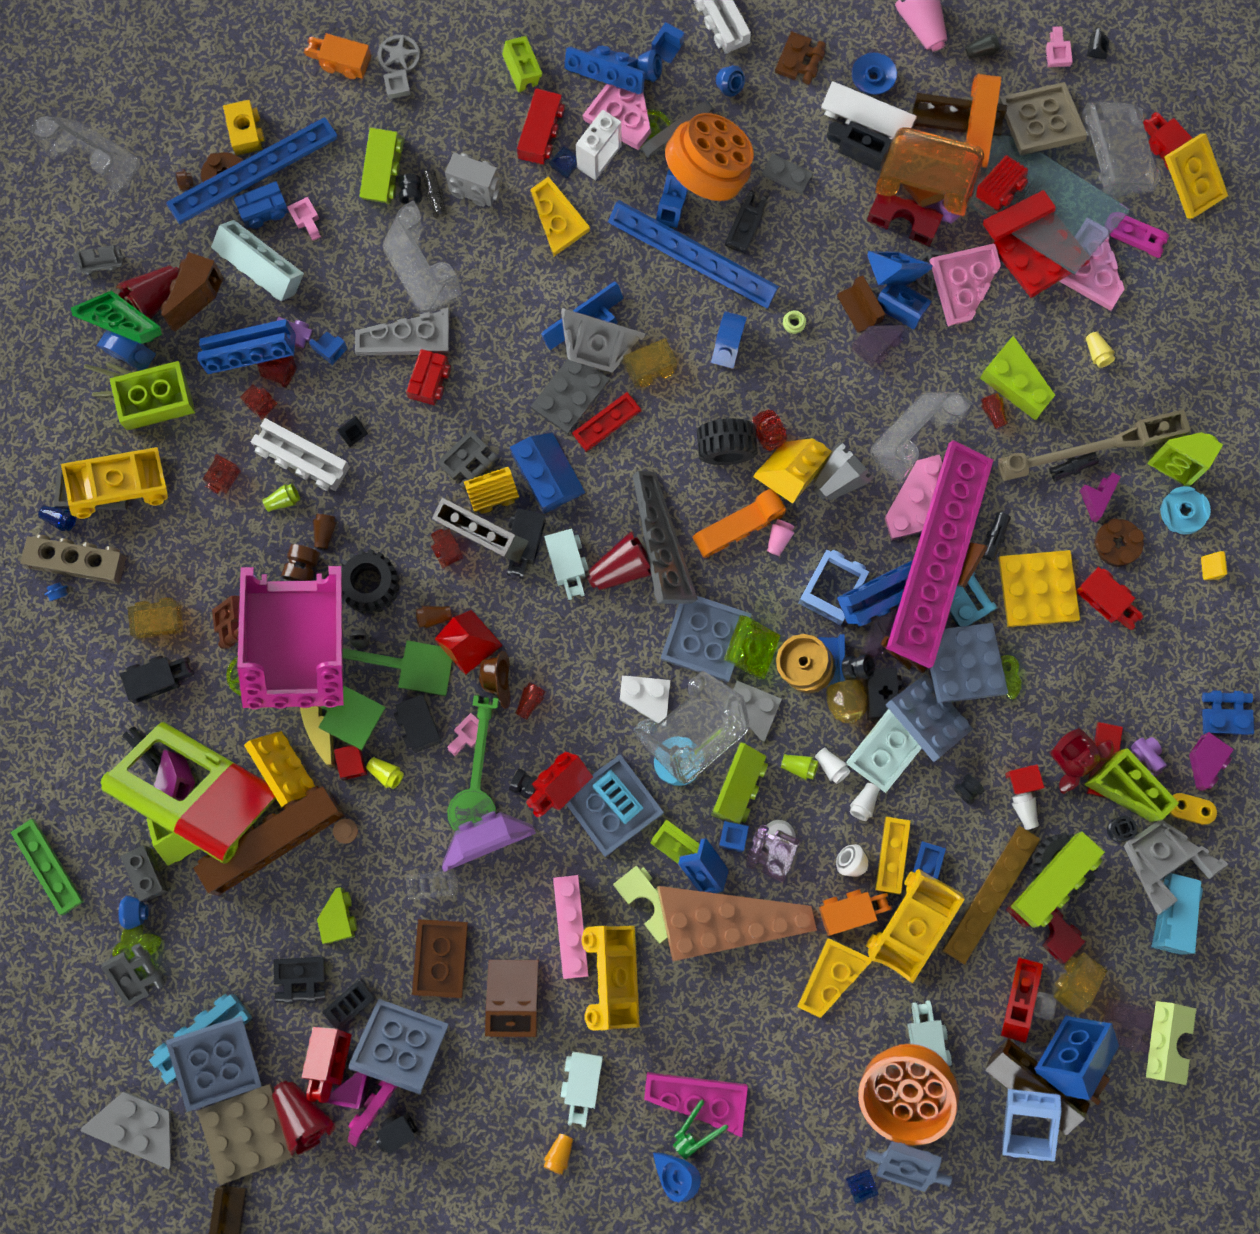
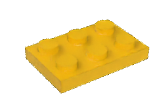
M1199 134L1164 156L1187 218L1193 219L1228 196L1207 134Z
M282 731L251 739L244 744L281 807H284L292 800L297 799L299 801L306 797L305 793L315 787L313 780L309 777Z

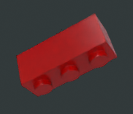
M535 88L517 147L518 159L542 165L545 164L546 158L550 159L553 150L551 141L552 138L557 137L559 131L558 117L562 118L565 111V104H562L561 94Z

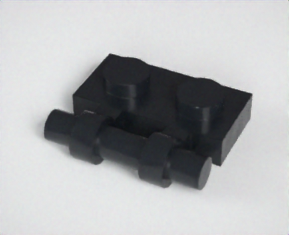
M324 956L273 959L274 985L284 984V992H275V1002L294 1004V1001L316 1003V1000H326V990H316V982H326ZM306 983L307 991H294L293 984Z

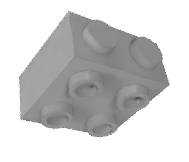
M453 153L445 171L449 192L459 199L464 197L471 199L478 206L484 207L488 205L492 207L494 200H499L502 191L499 185L500 177H498L497 168L490 162L474 160L467 154Z

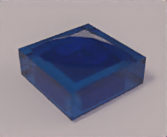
M563 146L549 162V165L567 179L577 168V158L574 153Z
M870 1169L846 1178L855 1204L879 1195Z

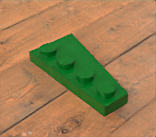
M112 290L71 307L74 317L141 344L150 342L162 335L159 325Z

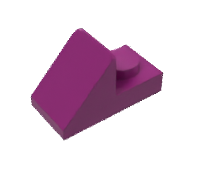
M1112 472L1107 479L1102 478L1097 490L1088 485H1084L1080 489L1093 522L1096 523L1102 517L1121 476Z

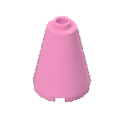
M898 0L896 2L897 11L926 50L932 49L935 52L945 47L944 42L948 39L940 0H905L903 3L901 0Z

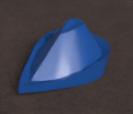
M653 1153L656 1169L667 1196L674 1202H686L692 1199L697 1194L701 1185V1176L696 1167L684 1159L664 1153Z

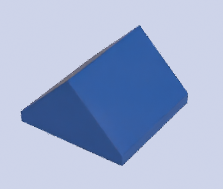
M868 251L867 255L878 285H909L930 271L933 266L930 263L901 252Z
M886 285L877 299L884 313L915 330L933 302L906 285Z

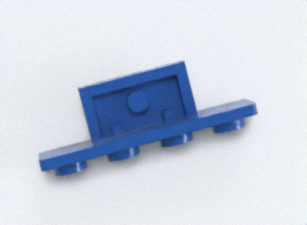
M597 46V48L589 52L573 47L566 48L564 66L566 70L636 94L643 93L645 72L636 69L638 59L630 57L628 53L614 52L607 46Z
M614 281L573 311L618 324L615 316L608 311L624 298L618 283ZM562 318L541 333L549 350L565 341Z

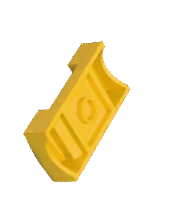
M158 447L61 464L71 515L77 516L79 519L90 517L95 512L96 505L143 497L145 503L157 506L161 505L168 498Z
M917 869L915 873L911 871L908 874L904 883L907 885V894L884 932H879L877 935L872 934L866 944V947L869 948L868 955L870 960L890 967L911 983H914L965 900L962 893L920 869Z
M595 926L585 928L582 934V945L586 952H597L599 1004L589 1005L585 1012L587 1027L590 1030L640 1027L635 926Z

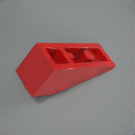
M1018 957L1001 1031L1002 1037L1026 1043L1039 987L1042 963Z

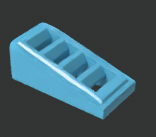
M612 770L607 772L593 785L594 790L624 824L643 809L641 804ZM612 780L614 784L604 792L601 788ZM619 787L621 791L610 799L608 796ZM625 795L628 799L617 807L615 803ZM632 802L634 807L623 815L621 811Z

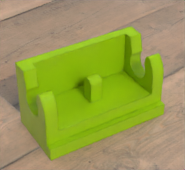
M527 36L505 41L502 55L518 93L524 91L529 83L533 87L537 86L539 78L543 74Z
M667 819L650 842V844L677 864L679 863L680 856L697 853L700 845Z

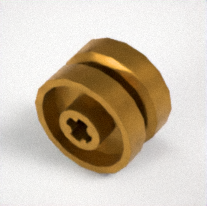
M808 634L794 635L786 640L778 650L776 658L777 670L781 677L797 691L804 693L819 692L827 687L833 679L836 669L835 658L825 644L815 636Z

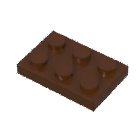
M418 919L412 995L463 998L468 922Z

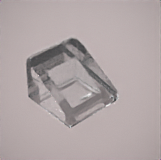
M1038 992L1034 1016L1044 1020H1053L1057 1000L1056 995Z

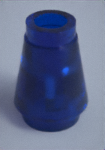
M45 505L39 509L38 517L60 531H70L76 523V516L71 515L70 509Z

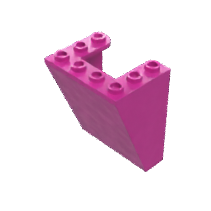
M329 566V576L326 579H322V574H317V581H267V574H262V580H257L254 577L253 567H241L237 668L243 708L275 707L283 709L286 707L310 708L312 706H326L331 708L344 706L341 566Z

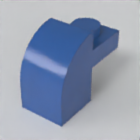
M670 169L666 176L656 220L667 226L677 228L689 189L676 179Z
M724 312L711 363L734 368L747 317Z
M106 330L96 345L113 358L123 360L137 371L147 369L156 353L143 344L109 330Z

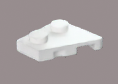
M622 675L620 701L636 709L639 713L652 719L660 726L666 727L670 680Z

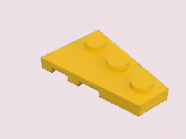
M549 176L530 189L553 256L559 254L590 231L589 225Z
M827 938L797 1007L821 1018L872 960L853 949Z

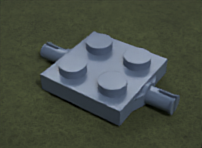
M893 1141L884 1153L870 1149L866 1151V1160L879 1163L876 1174L878 1177L923 1192L927 1190L929 1185L935 1182L947 1187L951 1185L952 1176L938 1172L941 1157L933 1155L928 1151H921L904 1143Z

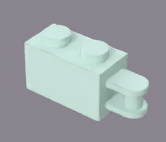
M568 529L544 536L558 586L564 584L568 600H571L576 595L585 596L581 579L585 578V571H588L585 557L580 558L578 549L582 548L579 535H574L573 530ZM577 581V586L569 588L568 583Z
M925 1001V1004L919 1005L916 1002L912 1003L914 1023L908 1024L910 1044L921 1045L931 1049L940 1055L948 1066H951V1055L949 1050L945 1049L944 1040L948 1038L946 1026L942 1025L941 1020H934L930 1001ZM927 1014V1021L920 1022L919 1015Z
M574 1051L572 1052V1057L567 1056L565 1071L569 1072L568 1082H563L561 1097L565 1098L564 1104L571 1105L568 1125L577 1123L582 1124V1127H586L588 1108L595 1109L603 1056ZM574 1107H584V1114L574 1113Z

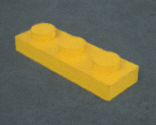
M885 817L875 891L901 894L910 820Z

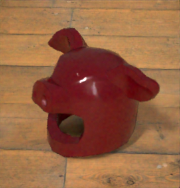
M1080 727L1065 734L1049 752L1065 773L1059 782L1060 792L1065 794L1079 785L1080 777L1090 773L1100 761L1109 760L1114 751L1113 742L1108 740L1102 742L1097 747Z

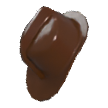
M501 651L498 657L481 661L479 681L486 692L498 695L502 707L507 709L510 706L511 700L508 680L510 663L508 654L505 651Z

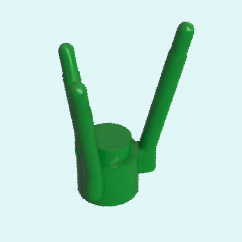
M704 1100L699 1101L682 1128L674 1135L677 1141L673 1146L685 1160L700 1147L728 1129V1125L725 1124L700 1141L691 1132L688 1135L685 1134L703 1106Z

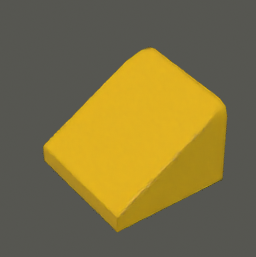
M1224 551L1201 557L1204 580L1221 579L1228 574Z

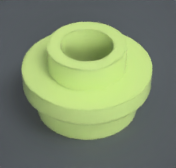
M790 311L783 318V326L789 333H800L806 326V318L799 311ZM795 319L798 321L799 324L797 326L791 325L790 321Z

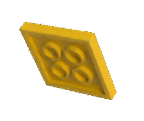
M1070 550L999 556L998 561L1007 627L1075 622L1080 620Z

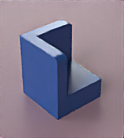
M665 22L652 41L651 50L657 51L662 60L671 63L684 44L685 32Z
M325 332L317 342L313 339L309 341L311 348L332 366L348 349L344 340L339 336L335 338L329 332Z
M724 821L718 848L743 853L749 826Z

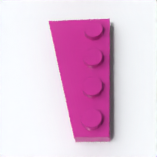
M647 1072L644 1100L672 1111H678L688 1115V1117L699 1101L704 1100V1104L695 1120L704 1121L716 1128L727 1124V1131L742 1137L748 1086L747 1084Z

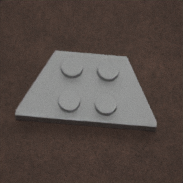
M562 308L561 310L567 358L577 363L613 372L620 365V361L630 354L631 348L635 343L645 337V333L568 309Z
M126 1091L116 1097L80 1130L164 1168L171 1169L172 1167L171 1111Z

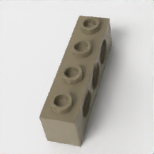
M36 534V537L27 536L20 564L24 567L120 585L126 557L120 553L119 549L114 547H106L105 550L98 549L96 545L83 542L81 546L63 538H60L59 541L50 540V537ZM51 550H55V555L47 559V554ZM74 554H79L78 560L70 563L71 557ZM102 558L101 564L98 567H93L94 561Z

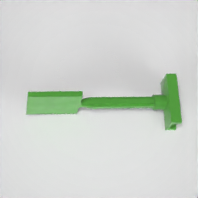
M407 640L402 659L343 648V659L400 669L401 674L398 688L446 696L452 660L440 646Z
M343 685L344 706L331 708L319 706L327 710V713L318 728L363 750L386 707Z

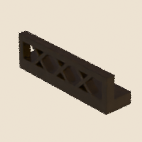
M917 93L912 109V114L917 117L913 126L967 133L972 100ZM1004 104L997 105L996 112L1000 113H996L992 137H1001L1003 119L1007 112V105Z
M226 1185L215 1188L209 1234L241 1233L247 1188Z

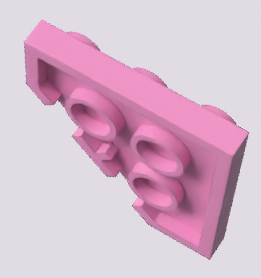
M606 84L582 115L583 119L587 123L592 124L603 109L622 122V142L639 150L651 134L644 93L636 94Z
M1086 219L1074 239L1090 257V262L1059 282L1111 311L1123 293L1124 285L1119 278L1118 265L1114 252L1111 251L1107 230Z
M995 243L933 257L929 260L930 264L933 265L932 271L947 326L969 322L973 319L980 301L983 300L994 275L1001 266Z
M940 455L916 461L885 517L891 540L922 532L942 467Z

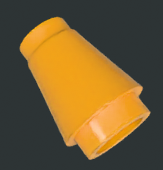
M559 1133L558 1138L544 1158L546 1161L544 1168L561 1175L564 1169L567 1170L573 1142L572 1138Z

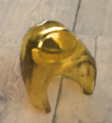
M847 680L827 686V705L836 720L842 723L854 724L863 717L867 710L868 700L862 681Z

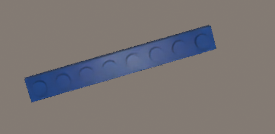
M326 117L167 201V207L180 225L337 140V134Z
M620 200L616 202L608 223L761 306L768 308L771 305L779 288L778 285Z

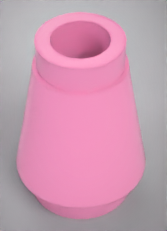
M777 519L776 523L772 524L767 552L780 556L794 534V526Z

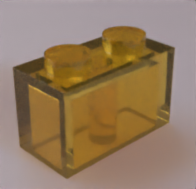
M666 338L623 356V364L634 387L639 385L646 387L653 383V379L660 376L667 378L675 373L674 370L677 369V360Z
M173 598L159 599L158 603L151 604L148 601L136 602L135 606L127 607L130 635L135 639L184 632L181 604L173 600Z
M1084 952L1076 959L1071 957L1064 966L1066 973L1062 974L1055 983V986L1058 988L1053 996L1076 1015L1082 1013L1092 1004L1108 971Z

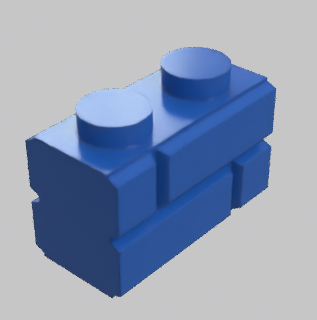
M277 181L234 197L246 229L250 227L252 229L259 228L264 222L271 219L280 220L285 214L289 213Z

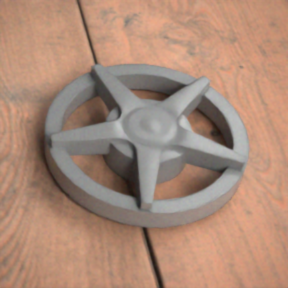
M391 36L384 40L379 47V63L388 73L406 71L407 74L415 69L419 63V47L408 36ZM394 40H400L397 46L390 47L387 45ZM404 40L411 43L416 50H407L403 46ZM383 49L390 53V58L385 63L382 60ZM416 55L414 63L407 68L405 61L408 59V56ZM396 63L401 64L404 69L393 70L388 66Z

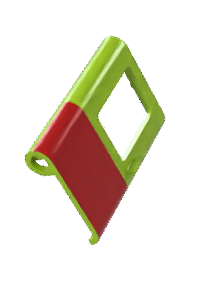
M165 722L158 724L110 772H106L101 779V789L103 792L224 864L229 862L236 853L239 838L276 799L265 780ZM156 742L165 744L210 771L209 775L183 801H177L128 771Z

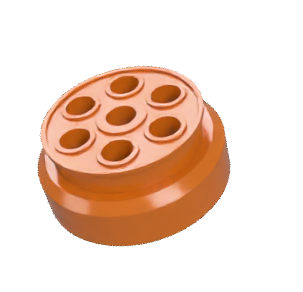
M701 113L677 127L666 144L665 157L673 175L691 192L709 200L726 201L734 198L748 181L751 174L754 151L747 135L735 123L717 114Z
M902 1044L879 1053L870 1061L860 1082L858 1098L865 1119L880 1135L897 1143L924 1145L941 1138L952 1126L959 1104V1089L948 1064L940 1055L921 1045ZM890 1065H895L899 1069H894ZM932 1082H938L941 1084V1086H937ZM907 1084H912L916 1086V1088H910L907 1086ZM883 1086H887V1087H889L891 1090H887V1089H885ZM925 1103H930L933 1107L927 1106ZM900 1105H905L908 1107V1109L903 1108Z

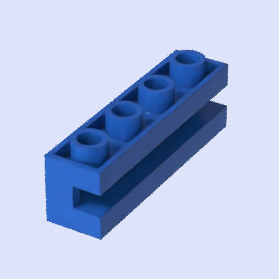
M287 319L200 338L199 346L203 351L198 352L197 360L207 374L292 356L295 351L296 333Z
M913 560L837 597L847 624L863 626L872 621L871 617L888 614L891 612L890 608L895 605L899 607Z

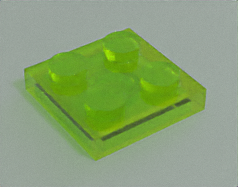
M740 615L724 660L758 679H765L781 635L745 615Z

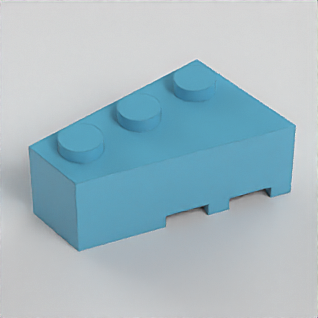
M1171 873L1165 877L1164 885L1178 900L1170 908L1157 915L1151 947L1180 955L1195 954L1199 901L1203 893L1201 881Z

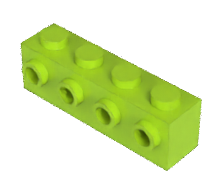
M1082 831L1076 833L1012 904L1011 908L1033 928L1040 925L1042 927L1046 926L1053 918L1051 914L1056 907H1063L1070 899L1068 896L1069 892L1073 888L1076 890L1080 888L1086 881L1085 874L1089 870L1094 871L1102 863L1101 856L1105 852Z

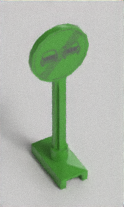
M474 695L473 706L478 707L477 718H479L470 789L457 793L450 801L447 810L448 821L455 831L459 830L458 826L465 822L472 821L474 824L481 821L483 815L493 811L496 813V806L492 798L480 790L488 723L489 719L492 718L493 708H498L499 698L497 697L493 698V704H489V698L485 697L484 703H480L481 695Z

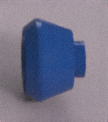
M655 50L639 55L636 69L645 72L646 80L655 82L662 73V59Z
M739 66L724 67L716 76V85L725 96L733 97L744 87L745 76Z
M127 895L120 901L119 922L126 930L142 925L144 920L148 919V905L139 901L138 898Z

